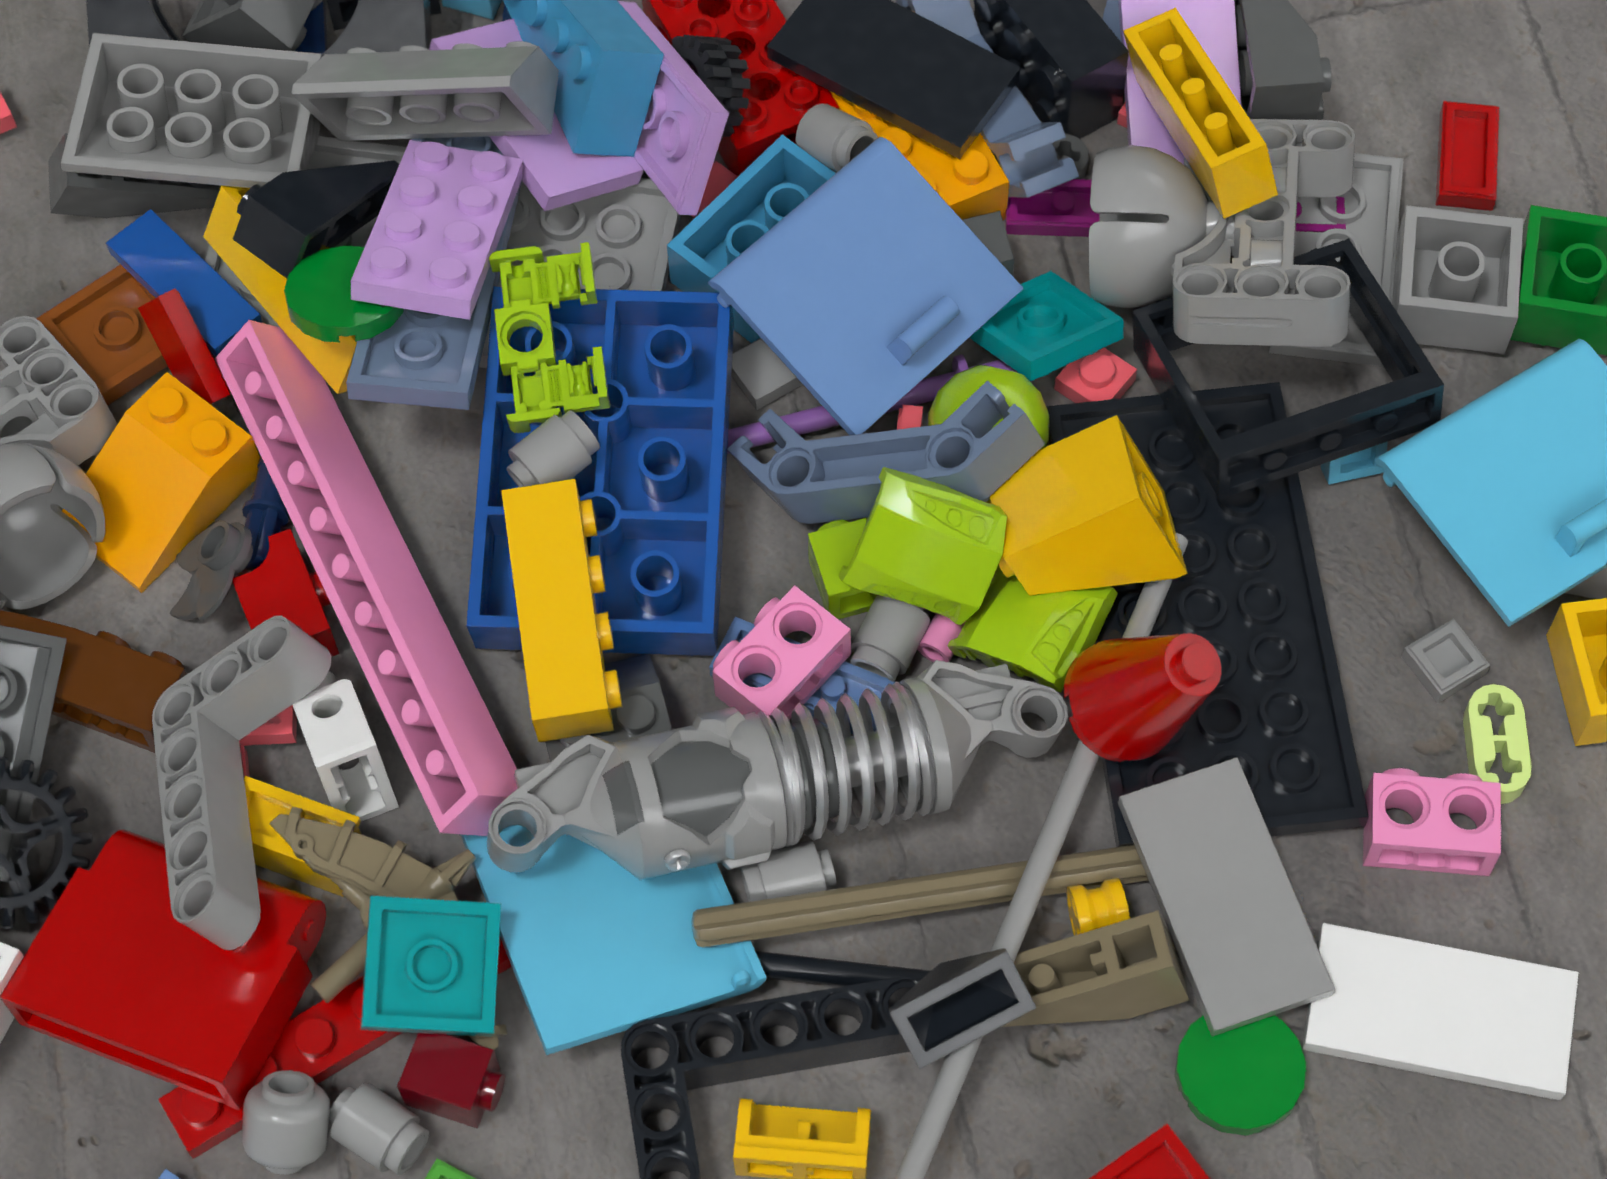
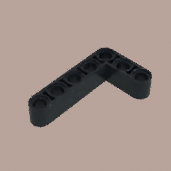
M901 976L649 1019L634 1024L622 1039L621 1058L640 1179H658L662 1174L670 1171L680 1172L686 1175L688 1179H701L687 1090L910 1052L888 1009L921 979L913 976ZM838 1015L852 1016L860 1023V1027L849 1035H837L831 1032L826 1025L833 1017ZM775 1026L789 1027L797 1034L796 1038L785 1046L768 1044L763 1039L766 1031ZM714 1036L724 1037L733 1046L727 1054L721 1057H708L699 1051L701 1044L706 1039ZM650 1047L661 1048L669 1054L667 1060L661 1066L654 1069L643 1068L635 1062L638 1054ZM658 1109H669L679 1116L677 1123L671 1129L663 1132L648 1129L644 1123L647 1117Z

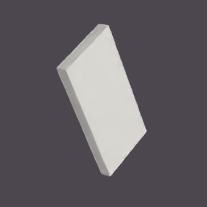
M1322 924L1317 947L1335 991L1331 996L1309 1003L1302 1050L1560 1101L1565 1096L1579 972L1332 924Z

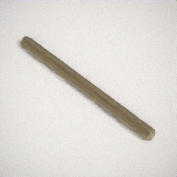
M1135 845L1060 855L1057 857L1042 896L1067 893L1068 886L1079 884L1087 889L1098 888L1104 880L1119 878L1122 884L1147 881L1148 877ZM1028 860L697 909L693 912L691 921L693 936L697 946L708 947L1012 901Z

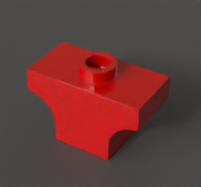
M291 528L268 536L269 551L263 563L253 571L235 577L232 580L250 629H254L273 616H283L326 647L331 657L338 655L337 645L323 611V607L331 605V602L317 573H308Z

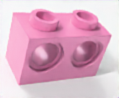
M794 585L781 600L775 597L763 606L755 618V627L741 642L733 640L720 651L713 663L714 670L712 671L715 696L729 707H735L742 715L752 712L757 714L762 711L770 717L777 707L790 720L798 703L804 705L851 655V629ZM795 631H803L812 636L808 642L803 644H792L784 639L786 635ZM756 673L765 674L772 678L771 682L762 687H750L743 683V680Z
M1404 768L1389 769L1383 773H1373L1364 796L1369 817L1364 826L1363 866L1490 876L1501 855V783L1483 782L1480 777L1465 773L1449 775L1446 778L1421 777L1417 772ZM1391 808L1402 809L1412 817L1414 823H1396L1387 815L1386 810ZM1454 813L1464 814L1475 822L1477 828L1472 830L1462 829L1452 822L1449 815Z

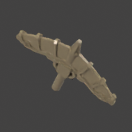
M292 807L289 815L279 814L270 822L272 828L292 848L297 858L302 859L314 872L331 879L343 890L342 895L360 910L362 924L366 932L370 896L458 901L454 890L476 859L473 853L467 849L432 869L424 863L404 854L407 844L400 840L396 842L394 847H391L383 842L354 832L355 822L346 819L343 827L301 818L302 809ZM367 933L310 984L327 1004L365 970ZM495 1019L492 1037H469L476 1044L495 1051L499 1047L498 1038L507 1035L506 1024L496 1025Z

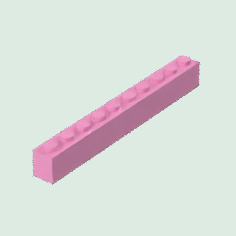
M248 320L215 358L220 371L254 439L257 449L439 832L487 836L488 823L493 810L517 790L514 778L517 768L325 379L280 327Z

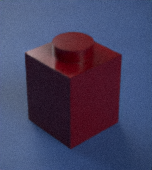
M418 1033L397 1088L406 1106L478 1129L484 1111L493 1112L496 1109L504 1088L505 1075L499 1073L501 1069L493 1049L446 1034Z

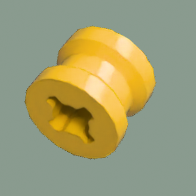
M1119 878L1104 880L1100 887L1087 889L1080 884L1067 887L1068 912L1074 936L1130 919L1125 892Z

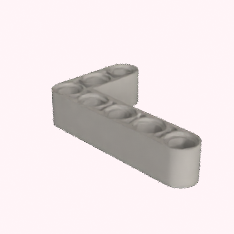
M273 616L265 620L172 684L162 693L153 709L152 724L171 911L177 921L224 950H233L242 946L250 939L260 920V901L239 740L312 692L322 683L331 666L329 650L283 616Z

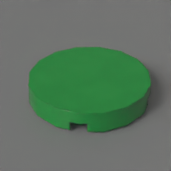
M339 246L320 250L301 260L289 273L284 289L291 322L304 334L324 342L340 343L339 336L355 335L356 341L370 339L391 328L403 314V308L351 300V279L365 247Z
M1275 1015L1215 1036H1211L1205 1018L1201 1016L1190 1025L1177 1050L1175 1079L1179 1091L1181 1089L1182 1096L1188 1103L1187 1107L1198 1120L1219 1132L1247 1136L1262 1132L1263 1129L1270 1128L1276 1123L1279 1124L1291 1114L1305 1085L1306 1060L1299 1039L1285 1022Z

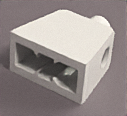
M328 672L318 687L292 705L331 807L358 816L362 822L396 809L399 805L351 680L342 679L337 681L335 675ZM359 758L358 764L353 768L339 769L338 767L340 764Z

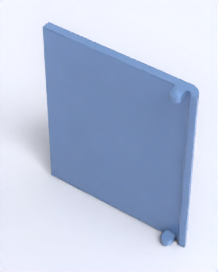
M878 137L707 282L713 289L720 292L717 296L720 305L724 308L732 305L849 435L863 434L1023 289L1019 282L894 144L883 137Z

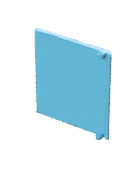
M1582 339L1575 340L1374 459L1375 463L1385 470L1383 480L1388 487L1398 486L1508 627L1607 567V365L1593 348Z
M520 825L508 826L499 833L505 843L514 847L524 846L534 839L532 833L526 827ZM461 835L466 850H470L476 857L472 866L486 902L501 903L499 935L546 1055L629 1030L634 1024L645 1020L677 1015L753 991L760 987L767 979L750 940L708 947H699L694 940L691 922L694 911L734 904L717 863L639 880L604 852L570 835H562L532 868L523 872H508L500 869L492 862L487 852V836Z

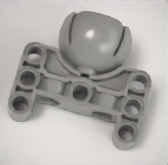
M1250 119L1267 144L1278 195L1223 219L1185 157L1183 165L1173 156L1155 148L1136 145L1110 147L1096 153L1092 173L1090 206L1095 213L1100 214V222L1093 223L1089 230L1090 293L1093 299L1109 306L1135 308L1154 304L1155 301L1165 300L1173 295L1174 333L1180 339L1189 343L1325 347L1340 343L1347 336L1349 330L1351 287L1349 276L1344 271L1332 266L1294 265L1297 197H1337L1345 194L1352 187L1355 134L1349 125L1333 120Z
M20 316L12 318L0 326V359L5 366L0 371V609H3L4 606L12 609H29L47 603L77 583L92 566L97 554V546L94 542H102L105 536V514L99 493L92 481L78 465L91 456L98 455L117 426V422L101 392L89 375L39 320L30 316ZM60 507L68 511L79 522H81L88 531V533L76 521H74L72 518L64 514L60 510Z

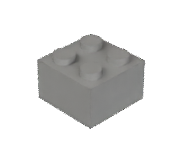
M1406 205L1397 235L1392 305L1418 344L1505 354L1518 319L1523 235L1522 218Z

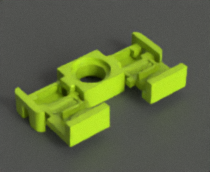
M589 242L580 243L581 252L547 256V262L544 261L542 250L536 246L495 251L489 256L492 273L500 272L504 308L494 309L500 366L503 376L511 375L515 414H507L506 418L510 430L514 433L530 432V423L540 422L543 424L553 415L561 417V409L556 408L557 406L564 407V413L569 410L577 413L610 408L602 346L592 347L593 356L587 357V362L583 361L582 365L571 366L570 363L567 364L566 360H558L559 365H557L552 318L549 304H552L553 309L560 308V301L580 299L581 306L597 304L593 261ZM520 260L523 261V264L515 266L512 265V262ZM578 269L581 271L582 286L585 285L586 293H581ZM525 326L534 327L543 334L540 345L529 352H519L509 345L512 333L518 328ZM590 368H592L594 387L597 386V394H593ZM525 373H536L533 376H525Z

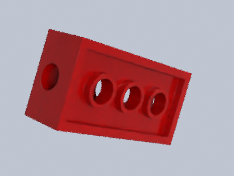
M642 0L644 14L671 45H673L672 39L676 36L694 35L726 38L732 41L731 45L738 46L742 53L738 59L746 60L748 70L742 73V78L750 79V89H743L742 96L749 99L748 108H739L738 112L744 117L741 125H732L735 133L730 137H723L718 147V152L728 169L735 175L739 176L781 135H784L796 144V132L799 122L812 107L818 104H828L839 109V105L829 90L767 58V45L787 21L774 0Z

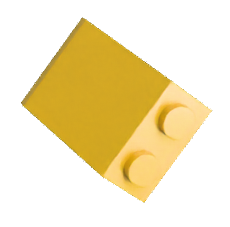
M1117 415L1038 450L990 496V500L986 501V503L999 506L1007 516L1003 555L998 565L1007 578L1015 575L1029 596L1176 579L1188 574L1165 492Z

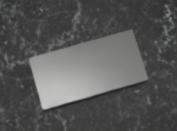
M1354 153L1352 187L1345 194L1338 196L1345 198V214L1337 213L1336 197H1297V201L1302 205V213L1296 218V223L1346 224V230L1335 228L1325 232H1296L1294 257L1315 248L1319 249L1350 239L1392 303L1404 158ZM1340 257L1335 258L1337 262L1340 261ZM1350 313L1349 330L1347 336L1340 343L1325 347L1269 346V353L1383 366Z
M1238 758L1119 797V808L1211 1036L1333 994L1335 991L1334 985Z

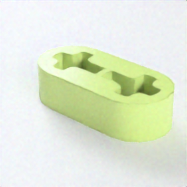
M1496 684L1482 686L1473 693L1463 717L1469 774L1480 777L1483 782L1499 783L1497 774L1487 772L1490 771L1496 753H1501L1504 771L1514 772L1507 784L1501 783V804L1510 803L1520 797L1531 776L1532 765L1525 711L1521 699L1513 690ZM1486 705L1495 706L1497 715L1505 716L1498 735H1493L1490 717L1482 715Z

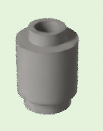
M818 104L809 109L800 120L796 132V145L829 169L838 172L875 141L878 136L867 122L831 105Z
M569 410L561 417L557 415L551 416L508 450L513 463L506 469L518 487L569 480L592 463L591 455L600 449V445L583 420L576 413Z
M877 595L851 645L854 654L850 664L888 678L892 682L895 681L897 675L905 674L930 625V618L923 611L924 608Z
M813 840L772 850L767 861L740 867L748 902L825 891L828 887L837 885L828 849L817 851Z
M364 1083L356 1090L352 1087L346 1088L338 1096L330 1109L329 1121L333 1123L330 1131L331 1138L381 1172H386L390 1169L398 1175L404 1174L418 1159L429 1138V1130L420 1125V1117L370 1083Z

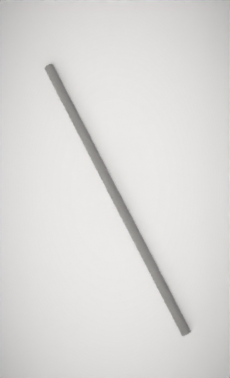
M1176 533L1183 556L1188 540L1183 535ZM1173 579L1145 582L1122 638L1150 636ZM1080 739L991 948V951L1006 948L1013 963L1099 759V755L1087 748ZM983 1036L946 1056L895 1179H924Z

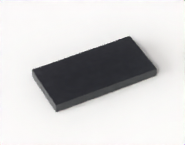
M803 0L767 45L768 59L958 159H961L1020 79L1021 67L891 0Z

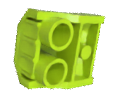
M882 467L878 477L882 482L850 564L849 566H842L839 578L843 583L858 590L927 609L948 617L955 624L962 625L980 609L1003 555L1007 522L1006 514L999 506L970 497L948 486L922 479L919 476Z
M998 565L980 609L966 620L958 638L949 641L947 647L956 656L964 659L968 656L969 659L974 661L976 658L980 659L988 667L1007 664L1008 669L1014 671L1017 676L1022 678L1024 675L1031 677L1036 683L1053 688L1061 693L1068 669L1081 652L1095 644L1118 593L1113 587L1108 586L1029 596L1017 577L1013 575L1007 578Z

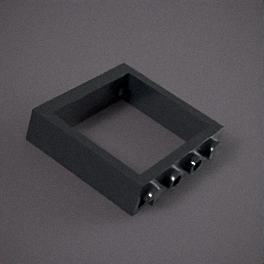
M1350 239L1319 249L1315 248L1307 253L1295 256L1294 265L1332 266L1344 271L1349 276L1351 283L1349 313L1393 382L1222 440L1219 438L1170 351L1194 344L1180 339L1174 333L1173 297L1155 301L1154 304L1133 310V350L1218 499L1426 429L1441 420L1444 383ZM1340 257V261L1337 262L1335 258Z

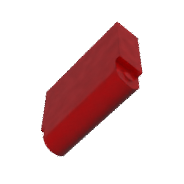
M122 829L115 832L108 839L89 871L80 867L77 868L1 993L0 999L22 1026L239 1110L313 977L307 962L322 936L326 922V906L321 900L257 877L260 901V920L257 928L250 939L242 946L233 950H224L173 917L165 844Z

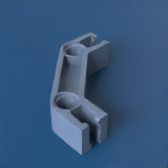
M896 0L897 4L993 53L980 34L969 0ZM1015 85L980 133L1009 180L1008 197L1028 198L1078 178L1079 175L1072 158H1062L1059 161L1057 159L1053 142L1066 138L1061 122L1041 123Z
M987 380L942 424L805 441L774 411L769 409L758 419L776 442V445L773 447L776 454L768 463L762 464L750 450L754 444L746 436H740L727 450L750 479L792 519L799 523L814 524L835 520L868 518L882 483L878 478L882 467L919 476L922 479L948 486L970 497L984 501L1045 443L1026 413L1015 403L1009 407L1004 395ZM1003 418V420L993 428V426H994L1000 419Z

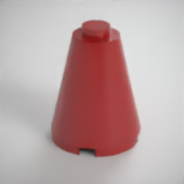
M1191 633L1118 638L1098 642L1085 649L1075 658L1065 678L1064 698L1069 696L1073 716L1069 717V721L1073 731L1087 748L1107 760L1123 762L1125 760H1141L1151 757L1169 743L1216 688L1221 677V661L1217 651L1209 641Z

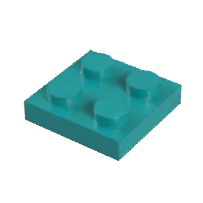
M1049 271L1020 284L1023 289L969 337L1015 371L1025 375L1028 380L1033 381L1124 339V319L1054 272Z
M370 896L360 1030L492 1037L495 1023L501 903Z

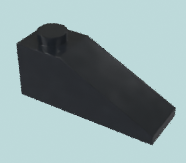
M393 160L282 172L262 187L256 184L244 194L239 202L237 213L241 217L233 240L281 275L288 278L289 273L301 260L320 250L334 248L378 216L399 163Z

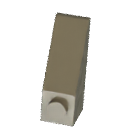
M1159 910L1019 952L1015 958L1014 965L1037 1008L1001 1027L1130 1019L1190 1001L1175 945Z

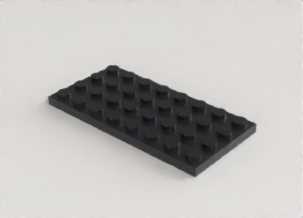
M1280 382L1193 391L1221 440L1287 418ZM1160 395L1047 406L1050 415V445L1115 415L1119 417L1165 492L1176 533L1183 535L1188 540V545L1183 554L1188 574L1173 579L1150 636L1186 633L1199 635L1212 644L1221 661V677L1218 685L1162 750L1151 757L1141 760L1119 762L1102 758L1116 847L1134 845L1118 805L1120 796L1234 758L1239 760L1270 836L1365 826L1369 816L1299 474L1295 473L1218 499ZM1145 582L1111 586L1118 594L1095 644L1104 640L1123 637Z

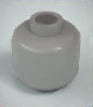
M277 1071L263 1078L262 1082H259L248 1091L244 1102L242 1145L246 1154L258 1164L264 1165L268 1171L276 1174L296 1173L302 1167L314 1163L324 1154L328 1143L330 1100L326 1092L315 1084L310 1076L297 1071Z

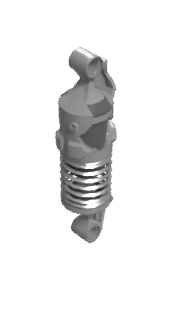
M936 660L915 678L905 679L899 683L896 681L893 685L889 683L881 694V701L873 691L866 688L859 698L858 708L853 698L844 693L837 702L835 713L832 705L821 698L814 708V719L807 707L801 703H798L791 714V723L784 712L777 707L770 717L762 711L757 714L752 712L742 715L735 707L697 714L692 726L613 743L587 735L565 748L552 762L515 770L514 778L517 790L493 810L489 819L487 852L492 862L500 869L508 872H523L532 868L560 836L570 835L604 852L639 880L719 862L728 870L765 862L768 860L772 850L797 844L803 833L815 841L821 838L826 828L837 836L844 833L848 823L860 831L868 826L871 818L883 826L890 822L894 813L903 820H907L913 816L915 811L921 816L945 812L950 809L978 750L985 742L994 741L1025 758L1039 757L1053 746L1063 730L1068 718L1067 705L1063 697L1053 688L1031 681L1011 678L1007 664L975 671L961 664ZM871 712L875 720L877 731H873ZM1032 712L1044 719L1047 730L1036 731L1030 729L1024 723L1021 714ZM849 719L851 721L854 736H851ZM875 782L885 801L882 813L878 811L874 804ZM898 782L907 800V805L904 808L901 807L897 800ZM852 787L862 805V813L859 818H857L852 810ZM839 815L838 822L835 823L832 818ZM816 821L815 827L812 828L811 825ZM520 825L526 827L532 833L534 839L524 846L514 847L505 843L499 833L508 826Z

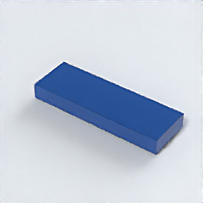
M151 209L106 242L109 253L155 298L175 288L179 291L209 351L215 357L248 320L263 323L261 315Z

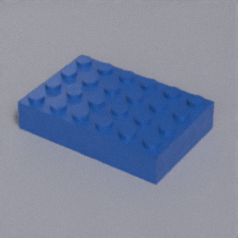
M493 286L466 626L476 649L522 650L501 490L519 488L506 469L513 463L508 450L539 427L541 423H530L531 431L524 433H514L509 428L506 415L515 414L511 375L503 376L500 366L494 309L504 308L502 287ZM581 289V293H586V289ZM596 289L597 304L581 306L580 299L560 301V308L553 309L552 304H549L557 365H559L558 360H566L567 364L570 363L571 366L582 365L583 361L587 362V357L593 356L592 347L602 346L610 408L576 413L594 434L600 449L591 455L592 463L572 478L576 480L580 500L592 499L598 536L586 537L589 557L600 555L606 592L595 593L594 596L597 613L608 612L614 644V649L604 650L603 653L715 656L718 646L734 335L732 305H729L727 308L721 306L717 300L719 295L717 292ZM525 326L518 328L512 333L509 345L519 352H529L540 345L543 334L534 327ZM590 368L593 394H597V386L594 387L592 368ZM525 373V376H533L536 373ZM556 407L561 409V413L563 416L565 414L564 407Z

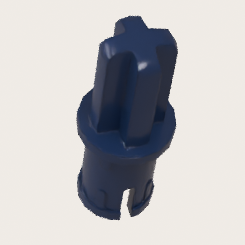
M262 457L258 461V472L252 497L244 503L242 513L246 518L245 526L250 529L252 534L251 544L253 546V553L248 565L245 567V569L250 571L259 567L267 557L269 551L268 536L279 533L281 527L287 525L290 519Z

